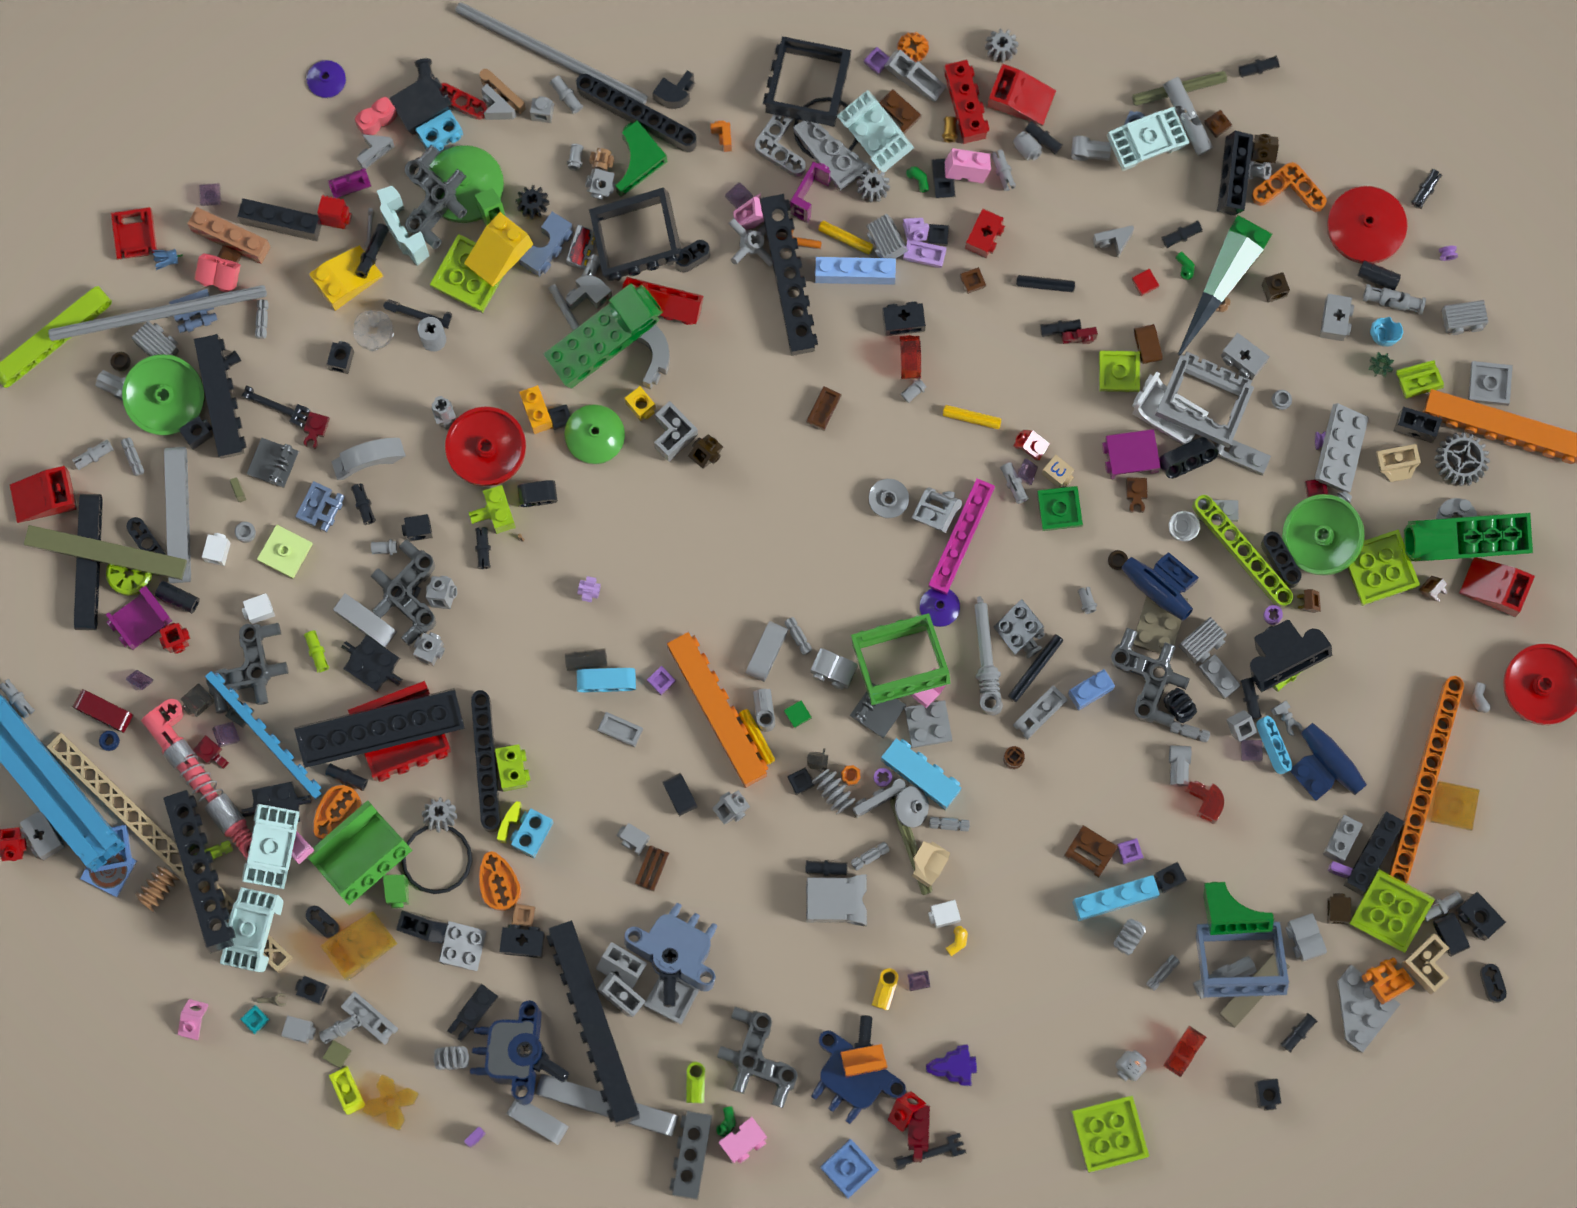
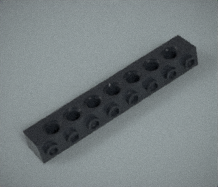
M784 194L760 198L791 356L815 352V345H818L816 333L812 334L811 326H814L812 314L808 315L807 307H810L809 296L804 295L803 288L806 287L805 277L800 275L799 269L802 268L801 257L796 256L795 250L799 248L797 238L792 236L791 230H795L793 218L789 219L788 211H791L789 199L785 200ZM780 213L783 215V219L776 221L772 216ZM780 232H784L787 235V238L785 240H779L776 237V235ZM787 251L791 254V257L783 259L780 254ZM791 270L795 273V276L789 279L784 276V273ZM790 290H797L799 295L792 298L788 295V292ZM800 309L803 314L800 317H795L792 311ZM804 328L807 334L805 336H798L796 330Z
M187 790L163 797L206 948L210 953H214L234 946L233 938H236L233 927L228 925L227 920L230 919L227 907L223 908L222 900H225L222 889H218L216 884L219 881L216 869L212 870L211 863L214 860L211 852L207 851L205 846L208 844V839L205 832H201L200 829L203 822L200 814L195 812V807H197L195 796H191ZM183 812H189L186 817L180 818V815ZM194 830L191 836H185L187 831ZM193 849H200L196 855H191ZM205 867L204 872L196 874L198 868ZM210 886L208 892L202 893L203 887ZM215 904L216 908L213 911L208 912L207 908L210 905ZM221 923L219 930H212L215 924Z

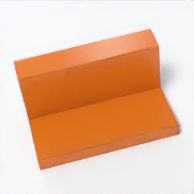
M882 1044L841 1052L846 1077L887 1069Z

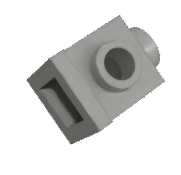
M547 97L532 98L530 110L532 121L551 123L554 110L552 100H549Z
M630 823L626 827L622 826L617 833V837L623 841L621 844L630 850L635 848V854L638 856L650 840L649 835Z

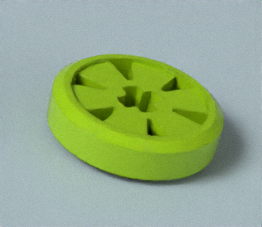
M108 564L106 568L107 581L111 588L121 595H137L141 593L139 590L145 585L148 587L151 581V573L132 569L131 571L134 575H129L126 578L124 572L130 569Z

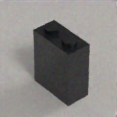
M430 73L390 97L406 129L412 135L417 133L416 128L450 109L453 112L450 107L453 104L451 99L441 91L443 85L438 77L434 79Z

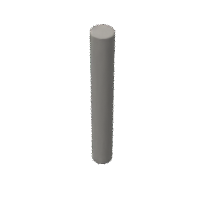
M554 284L549 287V290L574 331L579 327V324Z

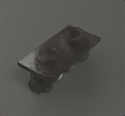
M823 748V753L810 752L807 756V766L810 769L820 770V774L822 770H827L829 755L825 754V748Z

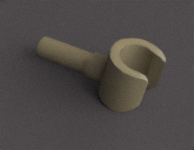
M279 993L276 997L258 998L257 1002L276 1003L277 1006L282 1007L286 1003H279L277 998L280 996L286 997V995Z

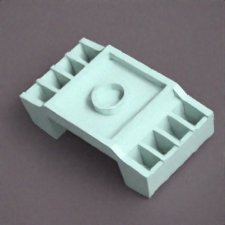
M869 90L864 92L837 115L844 126L852 132L871 156V160L884 173L914 148Z
M1174 107L1127 123L1109 131L1107 134L1122 171L1133 168L1139 162L1169 151V153H1172L1190 143Z
M393 186L377 190L381 202L380 210L386 225L402 253L409 255L416 266H418L429 257L421 231L408 238V233L404 226H401L396 214L405 209L401 196Z
M262 804L257 805L249 854L243 870V882L284 889L297 831L299 811Z
M241 887L237 900L233 904L228 925L232 926L236 938H233L234 946L223 949L220 964L255 972H265L269 958L264 956L263 952L273 915L281 916L284 901L279 895Z

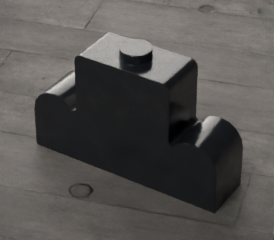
M1285 620L1276 626L1268 627L1264 632L1254 637L1255 648L1260 656L1255 657L1250 662L1251 677L1262 693L1331 657L1332 645L1321 630L1316 628L1309 629L1305 632L1304 637H1301L1291 621Z

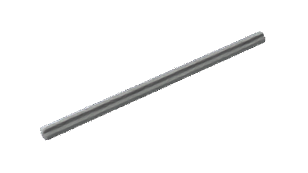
M462 2L458 3L456 7L458 14L580 75L589 74L633 99L646 104L647 95Z
M261 285L50 329L48 333L50 340L55 341L267 296L265 286Z

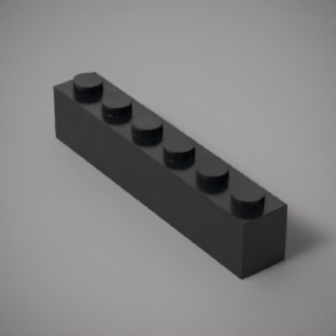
M218 334L194 339L218 457L222 459L245 454L244 448H247L246 440L240 434V429L243 428L240 417H237L235 410L238 409V402L231 392L234 389L232 377H228L227 370H230L228 358H224L223 351L226 350L224 339H220Z

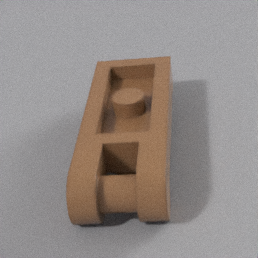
M482 69L479 75L483 86L488 84L520 115L526 110L525 102L490 70Z

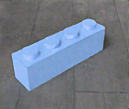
M816 257L815 283L895 285L896 258Z

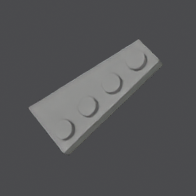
M802 121L793 127V131L815 160L829 167V170H831V181L839 191L860 178V174H865L866 170H871L872 167L868 163L863 162L857 154L843 146L842 142L833 138L818 123Z

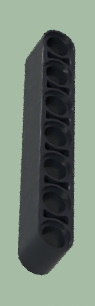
M581 74L577 77V91L582 97L632 124L638 121L647 132L684 152H692L696 149L697 140L693 130L589 74ZM583 83L590 84L588 88L581 87ZM600 92L607 93L605 97L597 96ZM618 101L624 102V105L621 107L614 104ZM635 110L642 112L638 116L632 115V112ZM653 119L659 121L656 125L649 124V121ZM668 129H674L676 131L674 134L666 133ZM685 138H691L693 140L689 144L683 142Z
M80 494L77 536L101 541L102 494ZM78 557L76 558L74 629L97 630L100 562Z
M478 690L471 696L480 817L483 828L493 833L500 828L501 817L492 707L487 692ZM481 696L486 698L484 705L476 704L477 698ZM480 717H487V724L483 726L477 724ZM482 737L490 738V742L487 745L482 746L479 744V740ZM484 757L491 758V763L487 766L481 765V760ZM485 777L493 778L490 786L482 784ZM487 797L495 799L492 806L484 805V800ZM490 817L496 818V824L492 827H488L485 824L486 820Z

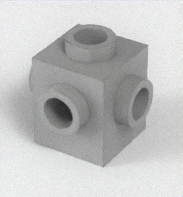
M593 168L591 176H587L585 187H588L587 192L592 193L591 197L603 199V196L609 197V193L612 194L614 191L615 182H613L615 173ZM600 181L602 183L601 188L598 186V183Z
M432 576L431 582L426 588V599L431 607L451 609L453 599L457 596V587L452 579L447 576Z
M432 632L429 635L423 633L422 637H418L414 644V648H416L413 653L415 659L434 666L437 658L441 659L445 651L444 644L440 640L441 637Z
M738 790L732 794L727 792L719 798L720 801L713 807V810L722 823L726 824L732 820H735V822L741 820L746 816L744 812L750 806Z

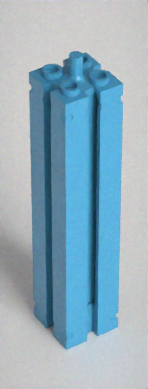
M0 694V762L84 865L95 873L97 869L107 863L110 857L115 856L124 849L126 844L11 704Z

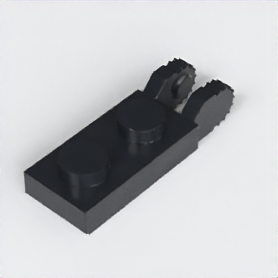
M481 984L458 1013L457 1018L447 1031L452 1034L461 1021L467 1026L457 1038L462 1042L468 1033L474 1030L498 996Z

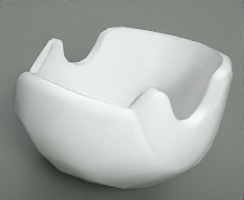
M1188 511L1175 513L1168 524L1170 534L1179 541L1192 540L1198 535L1200 530L1199 519L1195 514Z

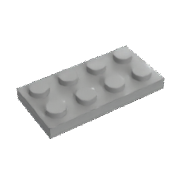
M1338 403L1332 405L1314 480L1340 491L1351 492L1369 417Z

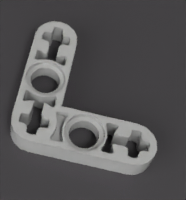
M773 115L756 139L755 150L759 155L792 176H801L805 172V161L778 143L794 119L785 117L782 124L780 122L782 116ZM772 126H778L780 132L773 135L769 129ZM765 142H767V147L769 149L765 147L763 149H760V143L764 144ZM777 152H784L786 158L779 161L775 158V154ZM791 163H793L794 165L800 163L801 169L797 168L796 170H793V165Z

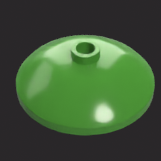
M602 405L581 407L570 416L565 427V442L569 451L578 460L588 464H602L613 459L620 452L625 439L624 425L619 416L613 410ZM596 428L599 430V433L593 434L591 430Z

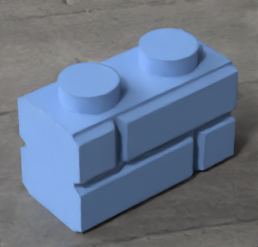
M1103 669L1096 676L1093 675L1070 689L1068 695L1079 711L1111 692L1115 685L1105 669Z

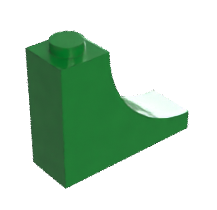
M638 121L633 124H627L622 132V138L630 152V163L624 177L615 185L616 192L620 197H623L667 163V155Z
M1225 882L1204 883L1203 898L1210 935L1272 932L1274 923L1273 912H1259L1243 906L1233 898Z

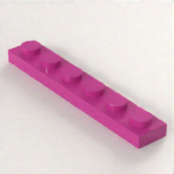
M978 478L976 479L928 585L929 588L945 595L948 594L995 489L994 485Z

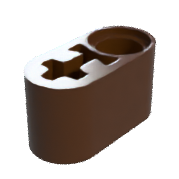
M1151 324L1134 328V337L1137 349L1140 351L1141 363L1147 364L1161 361L1162 351L1155 325Z

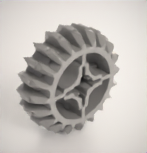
M1462 432L1460 437L1457 433L1453 434V438L1447 436L1446 442L1441 441V447L1436 449L1439 455H1436L1434 458L1436 461H1440L1435 465L1436 468H1442L1439 471V475L1445 473L1444 480L1447 481L1451 478L1452 485L1456 481H1458L1459 486H1463L1464 481L1467 486H1470L1472 481L1477 483L1479 477H1484L1483 471H1487L1489 468L1486 465L1490 462V459L1486 458L1489 451H1483L1486 445L1478 444L1480 438L1474 441L1473 434L1466 438L1465 432ZM1453 446H1464L1461 451L1449 450ZM1470 449L1475 453L1477 461L1476 458L1471 456ZM1465 452V454H1464V456H1463V457H1464V463H1462V465L1460 466V464H1461V458H1460V457H1461V456L1463 455V453ZM1448 460L1453 462L1455 466L1454 469L1451 468V466L1448 463ZM1472 467L1476 469L1471 473H1461L1463 468L1471 469Z

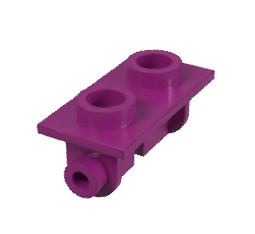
M365 168L328 180L333 198H339L372 187Z

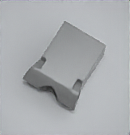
M863 874L847 879L807 878L806 923L847 922L858 926H867V909L862 900L863 895L867 891V875Z

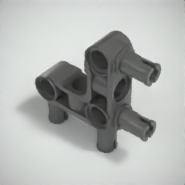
M431 144L421 157L409 161L405 166V173L410 180L426 191V199L417 209L412 211L406 220L405 226L413 234L421 231L424 240L432 248L436 249L441 245L442 240L431 229L449 209L460 219L467 213V209L457 201L455 195L456 189L467 176L459 169H456L447 182L443 181L430 169V164L440 154V151ZM445 192V196L441 199L442 193Z
M406 539L399 548L411 559V562L392 580L379 568L371 575V578L383 588L384 598L372 612L381 619L392 606H396L413 622V626L401 637L410 646L421 634L427 633L436 626V618L433 612L425 603L419 602L413 596L414 588L422 581H426L434 571L435 562L430 554L424 550H418ZM423 560L430 561V565L427 568L420 567V563ZM395 589L402 590V594L399 597L392 596V592ZM424 616L432 618L428 624L421 623V619Z
M274 623L265 626L258 624L243 625L239 631V641L244 651V664L239 668L229 670L224 668L213 672L214 674L218 672L226 681L223 684L228 690L230 688L234 691L250 687L254 688L257 705L269 703L266 685L271 677L289 674L287 662L272 665L266 663L262 642L266 637L281 635L280 624ZM248 631L255 632L251 639L245 638V634ZM255 670H262L259 678L252 677ZM206 679L209 693L214 698L216 713L228 712L227 701Z
M1126 628L1121 643L1115 647L1111 659L1114 666L1126 673H1135L1143 676L1146 683L1143 691L1136 700L1135 714L1141 721L1149 723L1155 721L1171 728L1175 716L1158 710V704L1166 685L1172 684L1186 690L1190 678L1173 672L1170 661L1176 646L1165 642L1159 658L1156 660L1131 649L1138 632ZM1118 654L1126 655L1127 658L1124 663H1117L1115 661ZM1157 668H1162L1165 674L1161 678H1156L1153 672ZM1147 706L1150 712L1146 716H1141L1138 713L1139 708Z
M735 1007L731 1018L746 1023L749 1027L742 1050L737 1052L721 1046L717 1058L731 1062L736 1066L738 1075L732 1090L744 1094L749 1078L752 1076L767 1080L778 1086L772 1105L783 1108L789 1091L794 1089L797 1081V1072L786 1063L780 1061L777 1063L765 1059L762 1049L765 1040L769 1038L771 1032V1017L767 1013L753 1011L752 1013ZM761 1017L766 1018L769 1022L765 1028L757 1026V1020ZM746 1057H752L755 1061L754 1065L750 1068L745 1067L742 1063ZM791 1071L794 1074L793 1080L790 1082L784 1081L782 1079L783 1072Z

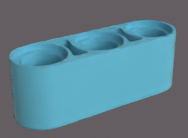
M634 668L580 669L576 671L577 692L636 690V669Z

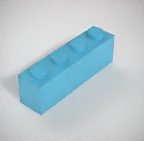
M896 738L881 757V761L910 784L923 790L927 797L946 810L960 793V783L951 776L950 778L946 777L943 774V769L938 765L934 764L932 766L926 761L927 757L921 752L915 753L911 750V745L903 739L899 741Z
M1151 875L1075 898L1072 903L1078 921H1082L1155 899L1160 894L1154 876Z

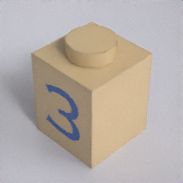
M1055 455L1043 469L1042 475L1058 488H1062L1063 485L1067 487L1074 479L1072 475L1075 469Z

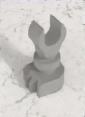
M1286 700L1272 708L1271 712L1273 715L1281 714L1282 721H1285L1288 734L1295 736L1291 727L1295 725L1301 732L1302 725L1292 718L1293 714L1287 710L1290 708V705Z

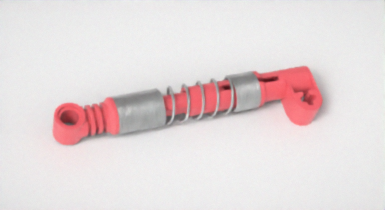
M175 699L164 701L146 714L141 722L160 745L162 754L169 764H171L173 769L179 770L181 773L179 777L183 776L187 781L186 785L192 787V793L201 792L203 797L198 802L204 799L207 800L206 812L226 837L233 839V843H236V847H239L240 852L247 860V851L250 848L253 834L252 832L250 833L249 828L247 829V821L240 811L237 810L238 808H236L234 803L231 802L232 800L229 799L227 794H223V789L214 790L217 786V781H212L210 778L211 773L204 770V764H199L198 756H194L195 752L183 737H179L173 730L172 726L178 723L184 715L180 702ZM169 709L176 710V713L169 712ZM164 711L170 720L166 721L161 712ZM166 735L173 743L172 745H170V743L166 740ZM212 782H215L214 787L210 785ZM221 790V795H218L216 791Z

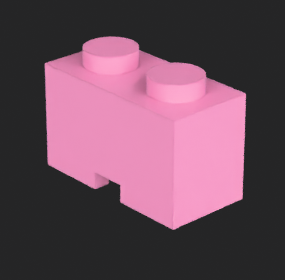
M952 148L945 160V178L957 180L966 178L970 182L984 183L991 171L990 154Z
M753 1117L739 1126L741 1131L736 1135L731 1132L718 1142L733 1163L738 1161L741 1164L750 1157L748 1153L751 1150L755 1149L758 1151L766 1144L764 1140L767 1139V1136Z

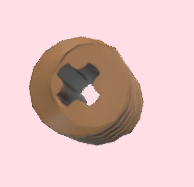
M157 866L159 874L152 872L151 875L154 880L146 879L148 887L141 885L140 888L143 893H135L138 900L153 912L154 910L151 905L159 906L157 898L165 899L162 892L170 893L167 886L175 887L173 879L180 880L165 867Z

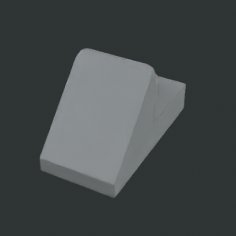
M488 84L481 89L482 99L490 106L484 112L486 120H504L516 117L515 110Z
M363 135L364 141L370 148L361 151L357 161L362 169L368 168L395 147L391 137Z
M1133 225L1094 234V247L1107 248L1114 243L1117 257H1119L1133 234Z

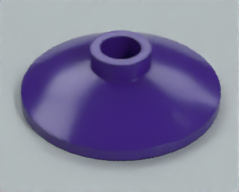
M319 61L309 69L307 74V85L310 91L321 98H331L338 95L346 84V74L343 68L334 61ZM324 74L329 75L327 79L322 78Z
M930 589L922 596L920 601L921 615L929 613L933 626L936 627L950 625L957 619L960 612L959 599L950 589L947 595ZM942 602L944 607L940 609L936 604Z

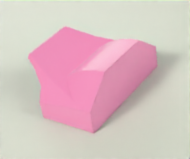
M761 193L733 211L734 219L745 230L755 228L764 221L760 202Z

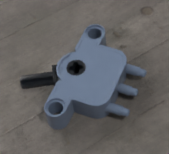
M676 903L669 914L660 916L649 933L638 927H630L626 930L624 945L628 950L652 963L655 972L660 976V981H663V1005L668 1008L676 1005V981H679V979L703 992L710 991L715 983L714 971L705 966L704 962L709 955L711 938L716 932L717 925L712 923L704 933L695 928L700 917L699 914L694 913L687 923L677 918L682 907L680 903ZM637 936L639 940L632 942L629 940V937ZM667 957H671L672 961L669 962ZM703 976H707L711 979V981L708 983H704L701 981L700 978Z

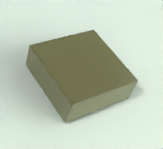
M238 478L230 479L237 500L239 502L247 500Z
M333 1040L323 1059L342 1069L352 1050Z

